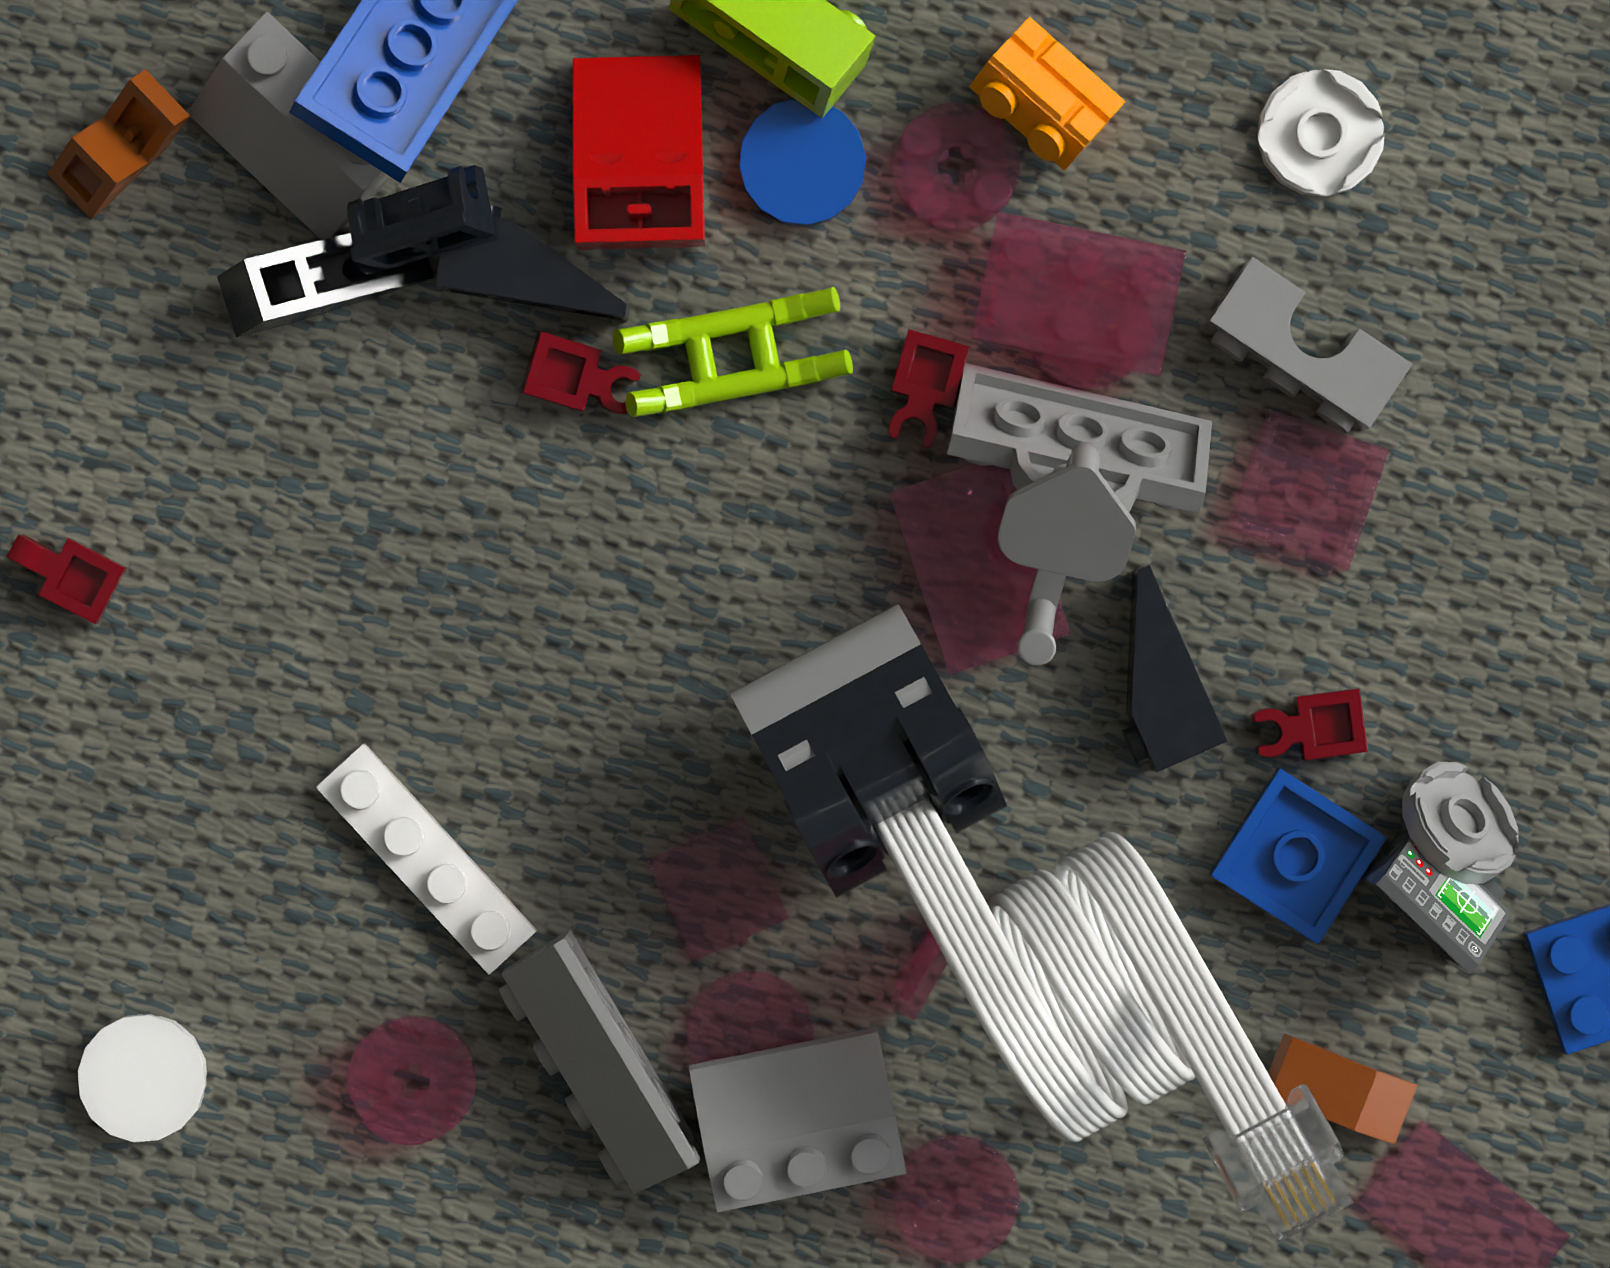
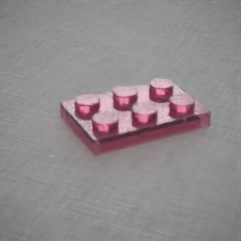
M997 212L971 339L1158 378L1161 376L1186 250Z
M974 464L889 492L948 674L1018 652V641L1024 633L1028 598L1037 569L1011 561L1004 555L998 543L999 527L1007 499L1010 494L1017 490L1012 484L1010 469L995 465L981 466ZM1060 600L1055 613L1052 635L1054 640L1071 634Z

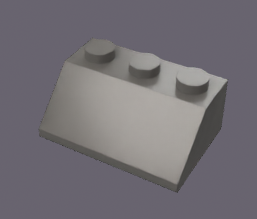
M266 12L222 58L188 111V114L321 240L336 237L349 223L347 216L348 202L360 198L362 201L373 198L391 177L289 113L294 101L321 61L269 12Z
M877 1027L689 1065L704 1154L717 1213L907 1174Z

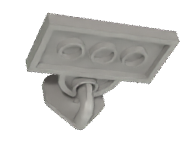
M965 363L957 395L947 454L964 458L976 465H995L1010 469L1012 484L1017 490L1010 494L1007 499L999 527L998 543L1008 559L1019 565L1037 569L1028 598L1024 633L1021 635L1017 647L1019 656L1024 662L1040 666L1048 663L1056 652V642L1052 635L1055 613L1066 576L1092 582H1101L1116 577L1124 570L1136 533V523L1129 513L1136 499L1152 502L1158 507L1168 510L1182 509L1200 513L1206 494L1212 421Z

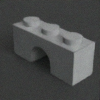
M1250 258L1245 262L1203 325L1215 333L1210 340L1211 344L1236 361L1242 362L1246 355L1268 368L1263 378L1288 396L1295 398L1298 392L1302 391L1321 405L1317 409L1316 414L1335 428L1345 433H1348L1352 426L1360 431L1369 429L1412 366V363L1360 328L1351 332L1339 351L1330 358H1315L1305 354L1293 341L1290 321L1295 308L1306 292L1256 258Z

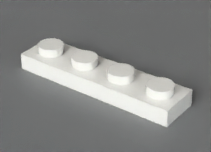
M362 744L316 787L488 975L537 931L366 744Z

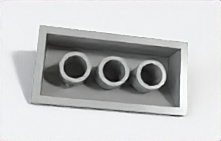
M571 930L566 931L503 970L501 974L507 984L500 987L499 992L505 1004L517 1021L527 1017L540 1039L532 1043L537 1057L550 1076L559 1071L561 1072L573 1092L565 1098L566 1104L583 1131L592 1126L596 1130L606 1147L598 1152V1156L616 1186L626 1181L632 1192L636 1194L700 1162V1144Z

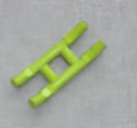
M835 287L737 308L615 329L612 339L614 349L618 354L651 351L685 344L693 380L628 392L625 398L628 414L631 417L678 411L735 398L800 387L852 374L853 363L847 349L780 364L772 326L796 323L839 312L840 299ZM747 331L755 369L717 376L710 339Z

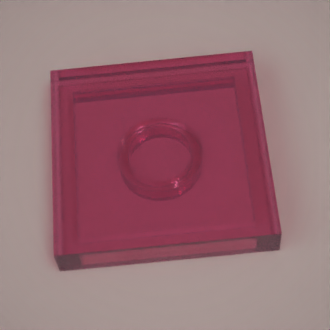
M1268 409L1226 530L1348 571L1389 450Z
M929 927L926 929L889 993L894 1009L912 1020H915L947 965V961Z

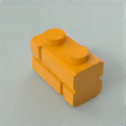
M1031 17L998 49L969 85V88L979 96L983 108L989 114L996 118L1006 119L1027 138L1029 147L1039 158L1053 161L1064 172L1126 102Z

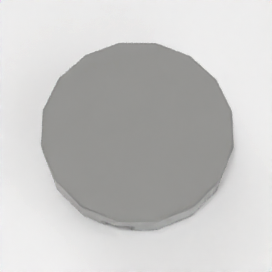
M1437 762L1410 780L1403 794L1402 816L1408 834L1424 859L1443 875L1464 884H1484L1508 868L1515 858L1512 855L1513 846L1519 842L1518 826L1513 812L1498 788L1485 777L1477 781L1473 776L1465 773L1470 768L1458 762Z

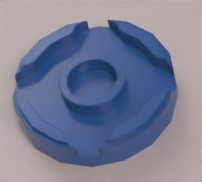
M791 99L773 104L754 119L742 140L739 170L746 193L762 212L782 224L809 227L832 220L852 203L863 184L866 154L860 132L844 112L832 106L827 114L821 118L797 100Z

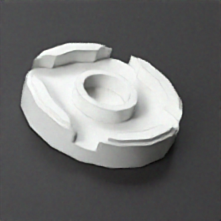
M1337 70L1306 71L1291 76L1270 94L1259 115L1257 143L1264 165L1279 183L1301 195L1328 197L1352 189L1372 172L1384 147L1383 116L1378 101L1361 81Z
M151 1014L127 1015L102 1028L85 1047L78 1069L79 1096L90 1118L108 1134L131 1142L160 1140L183 1128L200 1108L206 1088V1059L195 1037L176 1021Z

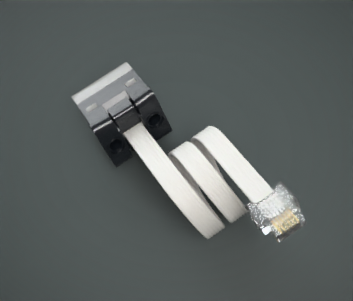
M898 604L730 693L786 799L783 802L835 897L838 898L888 871L883 859H885V853L887 856L890 855L969 1004L998 1054L1033 1105L1060 1135L1069 1141L1078 1142L1083 1137H1088L1100 1128L1106 1127L1109 1123H1114L1117 1119L1125 1117L1128 1106L1124 1091L1136 1102L1147 1105L1152 1100L1160 1098L1161 1095H1166L1169 1091L1175 1090L1178 1086H1182L1196 1077L1226 1132L1216 1130L1203 1138L1207 1153L1240 1212H1245L1255 1206L1276 1244L1353 1203L1348 1188L1334 1166V1163L1344 1157L1340 1142L1306 1084H1302L1290 1090L1287 1103L1285 1104L1162 887L1145 861L1126 839L1116 833H1105L1093 842H1089L1076 851L1061 857L1056 863L1054 875L1046 870H1037L1033 874L1027 875L1024 879H1020L1007 888L992 894L986 903L948 834L943 821L951 824L957 834L1007 807V803L973 729L960 707L956 708Z

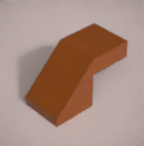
M145 69L128 81L103 118L70 139L47 175L92 220L167 149L190 115Z
M1285 1033L1268 1073L1286 1104L1353 1131L1395 1144L1418 1086L1395 1075L1358 1063L1327 1048Z

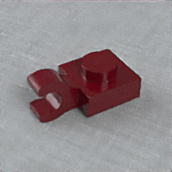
M18 534L7 555V558L47 578L38 594L39 596L95 625L99 624L128 568L72 538L66 540L59 554L24 534Z

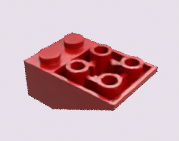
M700 55L573 58V189L575 244L578 250L705 247Z

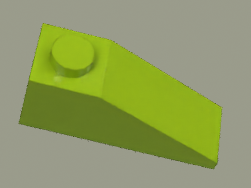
M670 0L668 8L821 118L827 114L865 68L876 35L867 30L866 25L855 14L847 10H839L826 0Z

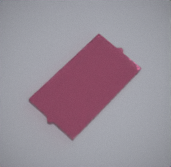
M1422 1120L1394 1156L1387 1155L1384 1157L1383 1163L1385 1168L1357 1202L1441 1268H1546L1570 1237L1569 1234Z

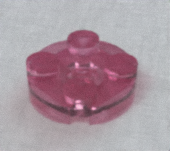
M960 102L940 104L925 110L906 126L894 151L892 163L893 181L900 200L917 218L943 231L961 232L973 230L987 224L1007 206L1019 180V152L1012 134L1003 125L1000 118L992 116L986 110L973 104ZM949 150H960L963 159L973 160L974 170L965 173L963 184L953 185L950 175L939 174L938 163L947 161Z
M406 1015L384 1021L357 1046L352 1055L347 1075V1088L351 1101L353 1100L355 1109L363 1118L364 1124L371 1132L384 1140L401 1145L426 1143L443 1136L453 1129L467 1114L473 1102L477 1086V1071L468 1044L449 1025L432 1017L422 1015ZM411 1062L419 1063L423 1066L422 1075L430 1078L429 1089L419 1088L414 1097H407L402 1094L404 1089L403 1083L394 1080L395 1072L397 1069L407 1070Z

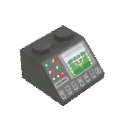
M1406 827L1371 862L1360 879L1448 965L1468 974H1471L1479 966L1512 914L1499 902L1506 892L1498 883L1490 879L1484 884H1464L1443 875L1424 859L1410 839Z

